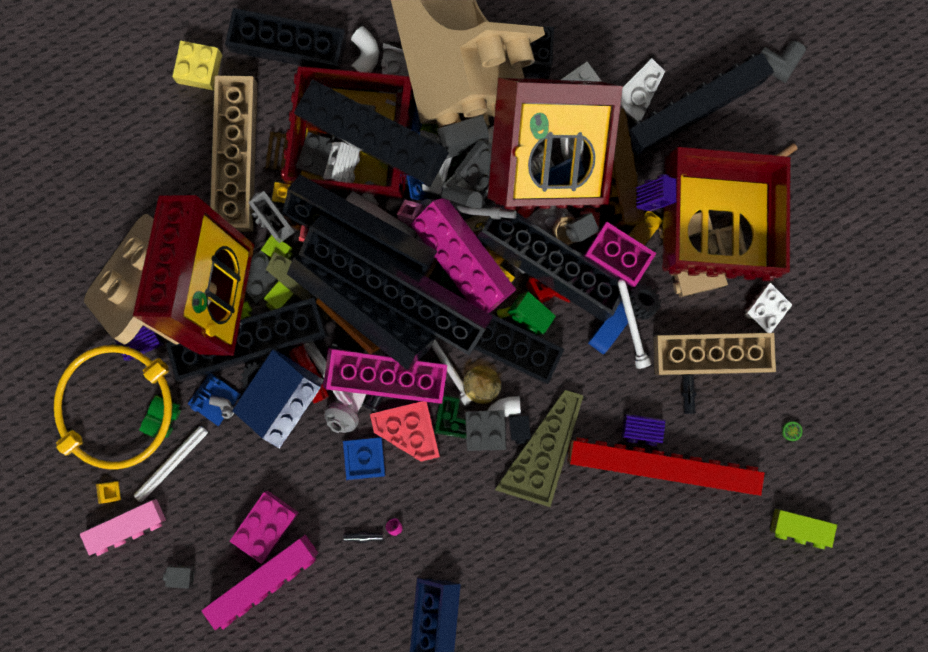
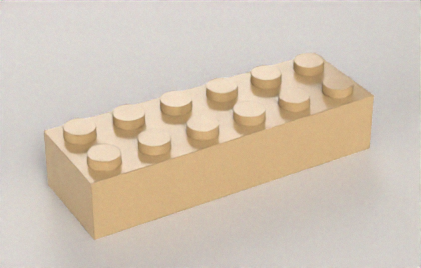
M774 333L661 335L653 337L655 375L776 372Z

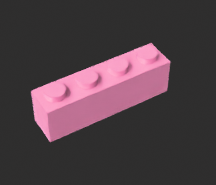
M155 499L81 533L80 536L88 555L96 553L99 556L108 552L107 547L114 545L116 548L125 544V539L131 536L134 540L144 535L143 531L148 528L153 531L162 527L161 522L166 521L158 500Z

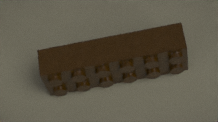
M621 108L609 203L601 205L604 223L608 222L619 230H625L645 222V212L636 207L638 198L636 196L638 194L636 187L639 186L638 174L634 164L627 116L625 115V109Z

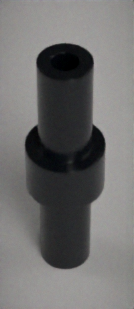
M359 531V533H346L343 539L344 541H359V543L383 541V533Z

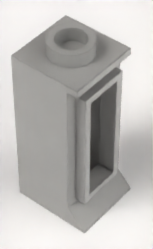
M264 191L262 193L258 192L251 197V201L248 203L275 240L281 243L295 233ZM267 204L285 226L278 232L260 210Z

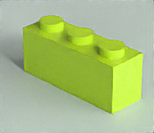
M775 509L770 531L775 533L777 538L787 540L788 536L794 538V542L806 545V541L813 543V547L825 550V546L833 547L837 524Z

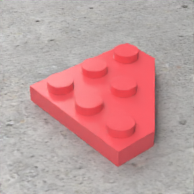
M422 401L370 414L375 434L417 460L426 461L440 457L427 402Z

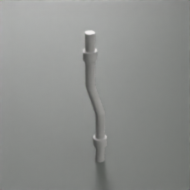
M412 199L411 201L422 204L425 210L434 199L420 201ZM451 203L457 212L491 216L492 219H501V217L516 218V211L502 210L501 207L476 209Z

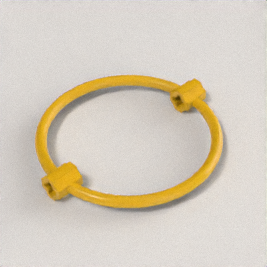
M122 345L95 347L74 359L62 374L54 397V417L61 439L56 442V448L65 456L74 453L82 461L103 469L128 468L148 458L164 440L171 422L172 398L168 383L164 377L169 372L168 365L160 358L152 361L143 353ZM111 352L132 356L145 364L147 367L142 370L143 375L151 383L158 381L164 400L163 420L154 441L139 455L115 462L99 460L79 448L83 444L82 437L74 430L67 431L62 415L63 393L73 372L89 358Z

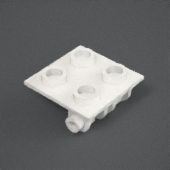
M769 282L766 286L762 287V291L759 295H756V300L752 301L753 305L751 304L745 310L746 313L744 315L756 321L767 333H772L792 304Z

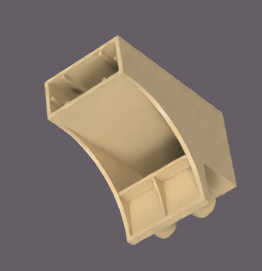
M391 0L421 124H437L439 129L483 115L488 127L490 125L488 118L491 116L495 117L498 78H524L522 68L534 63L530 43L545 35L543 27L489 22L482 14L476 0Z

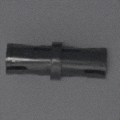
M682 375L683 392H681V396L683 397L684 414H695V396H697V392H695L694 375ZM688 385L690 389V403H688Z

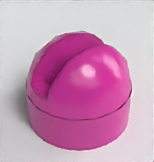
M396 518L389 520L385 526L387 532L392 536H397L403 530L402 524Z

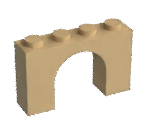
M708 212V232H709V231L713 230V227H712L711 220H710V216H709V212ZM702 213L694 214L690 219L688 225L689 237L701 234ZM663 223L661 228H659L661 239H663ZM681 272V274L674 275L675 283H673L675 293L679 294V297L721 288L728 284L725 275L707 277L706 274L700 273L699 276H689L687 272Z

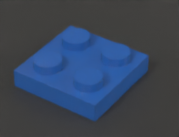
M382 437L343 441L346 480L386 476Z

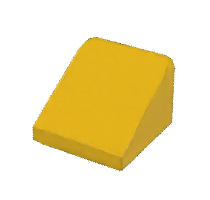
M119 481L96 484L98 504L121 500Z

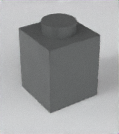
M592 213L582 214L564 224L566 234L572 242L583 241L600 231Z
M174 564L168 566L163 574V581H166L165 587L188 589L192 587L195 566Z

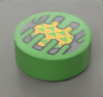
M787 422L782 427V435L786 440L796 441L802 436V427L796 422Z

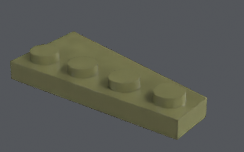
M274 252L266 270L301 300L316 298L287 275L292 261ZM322 309L324 319L327 321L329 315Z

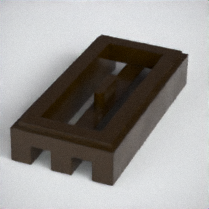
M270 131L265 165L266 170L282 171V167H285L284 150L288 147L286 133ZM274 137H277L273 166H270ZM281 138H285L281 167H278Z

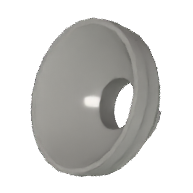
M331 403L325 410L324 416L327 425L335 433L351 432L359 423L356 413L346 405Z

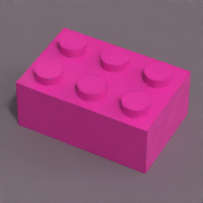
M608 222L603 224L584 254L585 257L611 274L625 280L631 287L637 285L656 255L654 251Z
M265 491L235 532L230 542L262 564L271 554L299 512L271 492Z

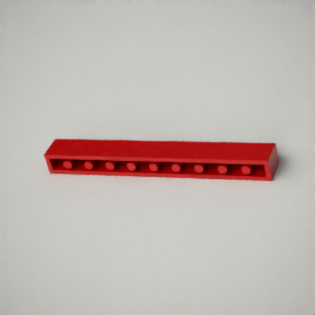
M576 437V441L570 440L567 463L571 465L759 496L762 495L765 474L764 472H759L758 467L746 466V469L739 468L740 464L728 462L727 466L720 465L721 461L709 459V463L701 462L702 458L690 456V460L683 459V455L671 453V457L664 456L663 451L652 450V453H646L645 448L639 447L627 450L626 445L614 444V447H609L607 442L595 440V444L588 443V439Z

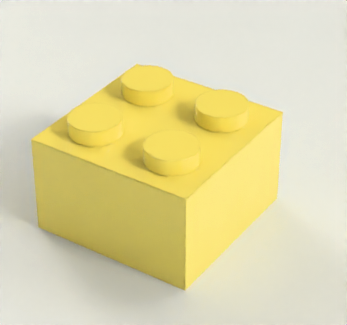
M180 41L172 76L178 84L214 91L215 76H218L222 59L220 50L216 47Z

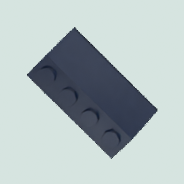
M417 578L410 652H454L461 584L451 581Z

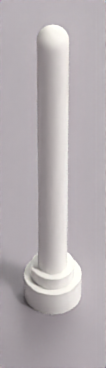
M620 279L618 286L637 354L635 355L634 362L636 368H646L651 365V361L643 350L626 282Z
M434 340L431 346L441 363L448 365L447 372L461 392V401L464 405L475 399L473 392L466 393L460 376L437 341Z

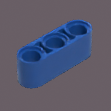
M622 300L614 315L606 320L604 324L602 323L593 334L594 337L588 341L589 345L603 355L628 324Z

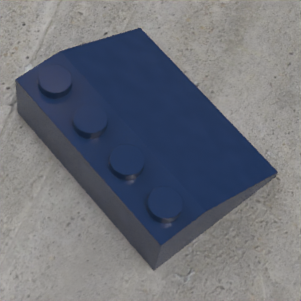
M272 349L232 412L262 439L280 449L320 390L323 379L275 349Z

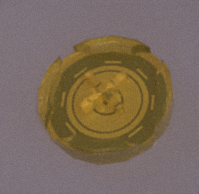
M477 366L470 369L465 375L463 389L470 400L481 404L490 403L497 398L501 390V381L497 373L491 368Z

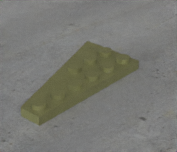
M567 390L563 391L494 490L551 507L583 395Z

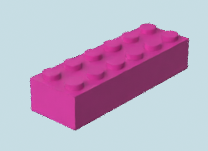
M440 198L432 201L410 224L426 245L438 251L435 258L471 304L489 313L516 290L449 200Z
M328 348L323 387L328 390L442 404L448 365L418 360L406 370L390 356L370 355L369 353Z
M303 535L201 610L214 630H217L219 627L222 629L226 628L237 619L236 615L241 617L253 607L252 603L256 606L269 595L267 592L274 593L282 587L285 579L289 582L301 572V567L305 570L317 560L315 558L318 554L317 550L308 537Z

